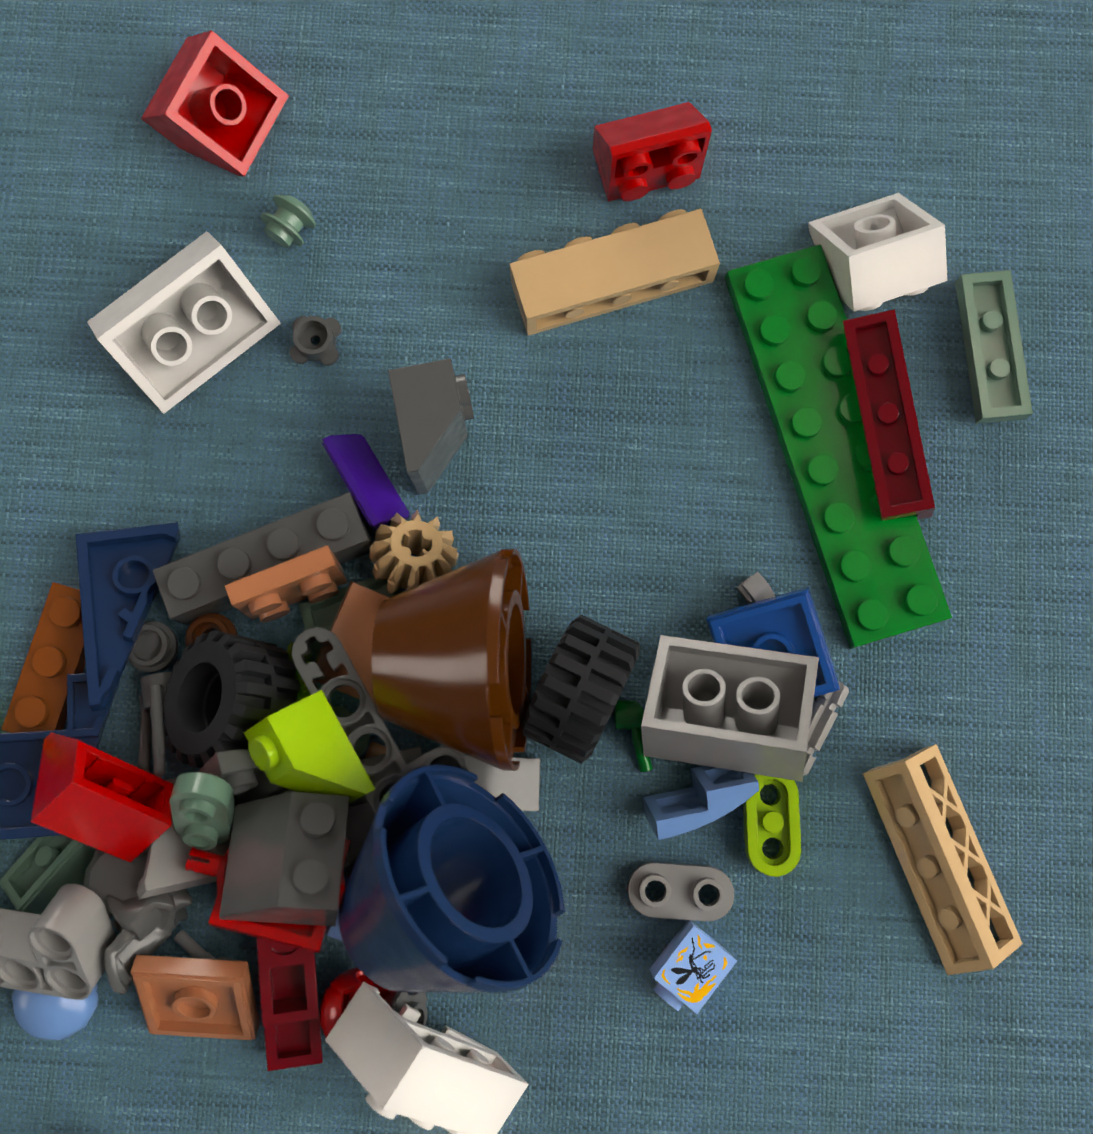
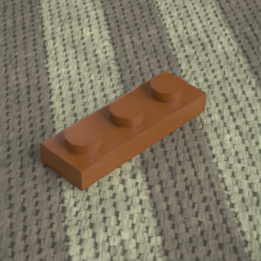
M52 582L1 730L9 733L63 730L67 720V674H82L86 664L79 589Z

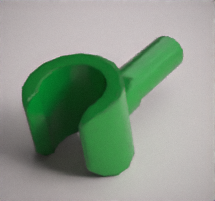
M618 700L615 705V729H631V737L640 772L650 771L653 769L650 757L644 756L641 724L644 710L637 701Z

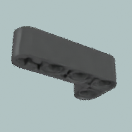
M314 627L305 630L296 638L292 648L293 661L311 695L322 690L330 704L332 693L339 687L351 686L358 692L360 705L357 711L345 718L336 715L354 750L358 739L368 733L380 736L385 742L386 755L380 763L375 765L362 763L375 787L374 791L365 795L375 814L381 804V791L386 785L398 782L415 769L430 766L431 762L438 756L450 755L458 761L461 769L470 772L466 757L461 752L447 746L433 748L406 763L348 653L335 634L325 628ZM316 640L323 646L332 644L333 650L327 654V660L333 671L337 673L343 666L348 671V675L329 680L321 689H319L316 681L327 678L324 671L317 663H307L305 659L312 653L310 644Z

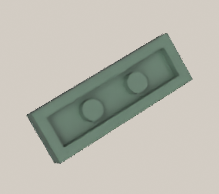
M1011 270L961 274L955 281L976 424L1026 419L1033 414Z

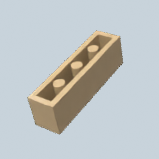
M701 208L691 212H686L683 209L674 210L664 214L658 221L639 226L637 223L625 224L616 228L610 235L596 239L591 237L576 238L568 242L564 248L548 253L542 250L531 251L520 256L516 262L509 264L511 284L527 335L529 336L714 282L720 262Z

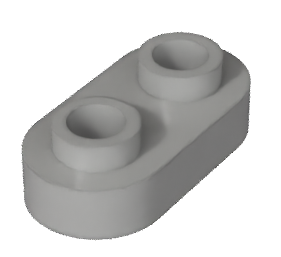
M645 862L632 871L627 883L628 897L634 908L641 914L653 918L715 921L724 917L729 912L734 901V888L728 876L721 870L709 865ZM654 880L660 881L664 885V894L657 900H651L645 895L647 884ZM707 884L714 885L717 890L716 899L709 904L700 902L698 894L701 887Z

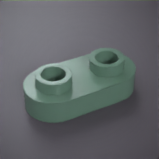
M188 772L179 775L176 778L170 798V807L174 829L183 837V842L197 849H212L216 844L228 841L235 813L232 786L222 778L207 773Z

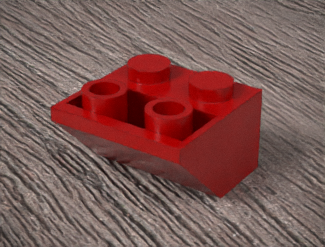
M690 102L594 126L593 153L607 201L617 199L634 201L642 198L649 191L664 187L681 189L699 179L712 133L710 122Z
M50 732L44 738L31 822L131 863L172 826L170 798L174 784L77 739Z

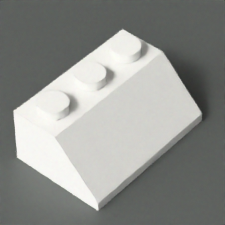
M207 231L87 321L97 340L163 414L281 324L223 246Z

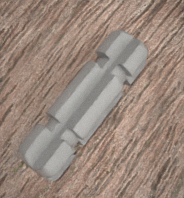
M839 682L840 690L816 696V701H813L804 776L809 773L816 759L812 756L814 751H820L838 715L834 712L836 707H842L849 693V688Z

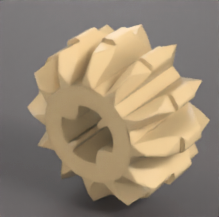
M418 510L412 514L410 521L405 520L396 513L391 518L390 526L380 524V527L376 530V542L370 546L369 558L371 562L375 563L373 568L375 580L388 579L387 590L389 595L400 587L409 590L453 571L452 568L456 565L458 559L457 549L452 547L454 537L452 531H439L440 522L438 516L426 523L421 521Z

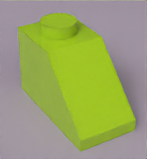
M322 690L266 717L244 732L249 742L248 748L253 762L259 769L265 772L270 783L296 792L349 796V803L375 790Z

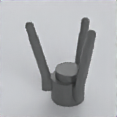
M173 672L151 674L140 679L142 695L139 696L141 720L138 768L150 773L152 741L154 773L158 777H162L165 774V715L163 714V703L166 698L167 682L171 679Z

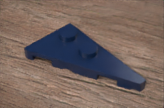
M178 522L75 534L88 700L92 712L107 710L159 589L153 570L170 563L181 538Z

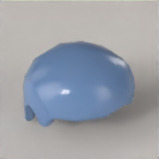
M98 984L95 985L90 995L82 1000L14 989L12 992V1004L15 1020L22 1029L34 1038L46 1040L67 1039L85 1028L98 1006Z

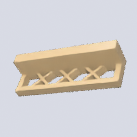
M937 744L922 748L902 760L881 765L863 773L947 975L994 969L1023 943ZM923 763L932 781L931 788L920 767ZM946 817L948 818V821L953 830L952 838L950 837V834L945 825ZM968 868L974 879V889L967 876ZM990 918L1000 939L997 943L990 930Z

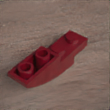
M257 938L267 1071L323 1063L315 952Z

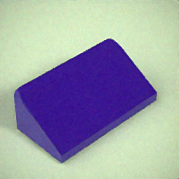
M360 434L330 435L322 439L324 449L375 533L380 524L390 526L391 518L396 513L405 520L410 517L409 511L365 437Z

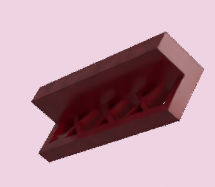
M895 309L844 320L843 329L881 521L916 515L918 520L931 518L935 510V504Z

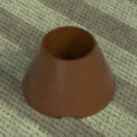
M517 549L499 550L384 600L376 615L371 650L374 698L378 712L384 720L503 771H517L520 767V761H512L514 752H525L527 737L523 735V719L531 701L532 641L531 638H526L523 610H530L524 564Z

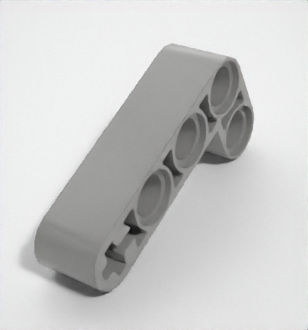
M66 884L61 886L41 915L0 908V987L68 999L82 1000L87 998L105 971V949L116 939L110 918L101 898L85 886Z

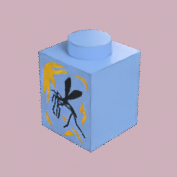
M687 920L649 969L653 978L658 982L653 990L677 1011L685 1004L698 1014L736 964L737 960L691 920Z

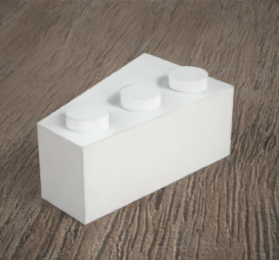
M363 981L325 1041L368 1092L365 1098L368 1105L388 1119H394L397 1114L402 1115L426 1130H432L435 1125L445 1128L451 1134H498L527 1088L528 1083L496 1051L447 1025L439 1032L417 1023L421 1013L407 1004H404L399 1013L394 1011L379 995L380 992L377 988Z

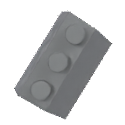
M660 635L641 724L644 756L803 782L819 657Z

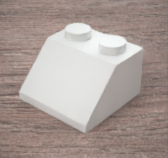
M900 193L808 222L809 232L814 245L821 244L839 298L853 312L873 310L881 306L882 302L903 295H918L925 292L928 287L947 281L945 225Z

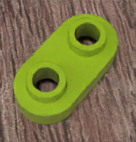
M753 774L758 780L759 791L743 803L746 857L749 863L759 872L773 877L783 876L797 866L801 857L798 788L794 780ZM770 784L775 787L777 798L774 803L766 805L760 798V791L765 785ZM769 838H775L780 846L779 852L776 856L768 858L762 851L763 843Z

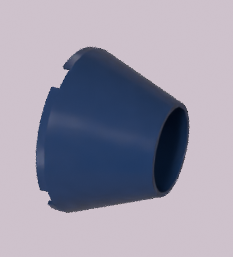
M447 765L424 766L406 774L386 793L377 810L343 892L338 917L344 945L353 962L363 974L385 989L396 992H512L524 988L542 977L555 962L560 951L562 940L556 939L557 917L565 912L564 899L556 868L543 840L529 819L504 793L497 797L493 796L487 790L474 783L478 775L467 770Z

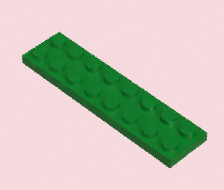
M821 244L727 271L724 279L849 648L853 649L952 618L917 516L911 515L881 521L843 329V321L847 320Z

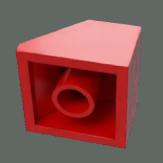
M210 30L186 38L141 119L181 150L242 177L246 175L289 95Z

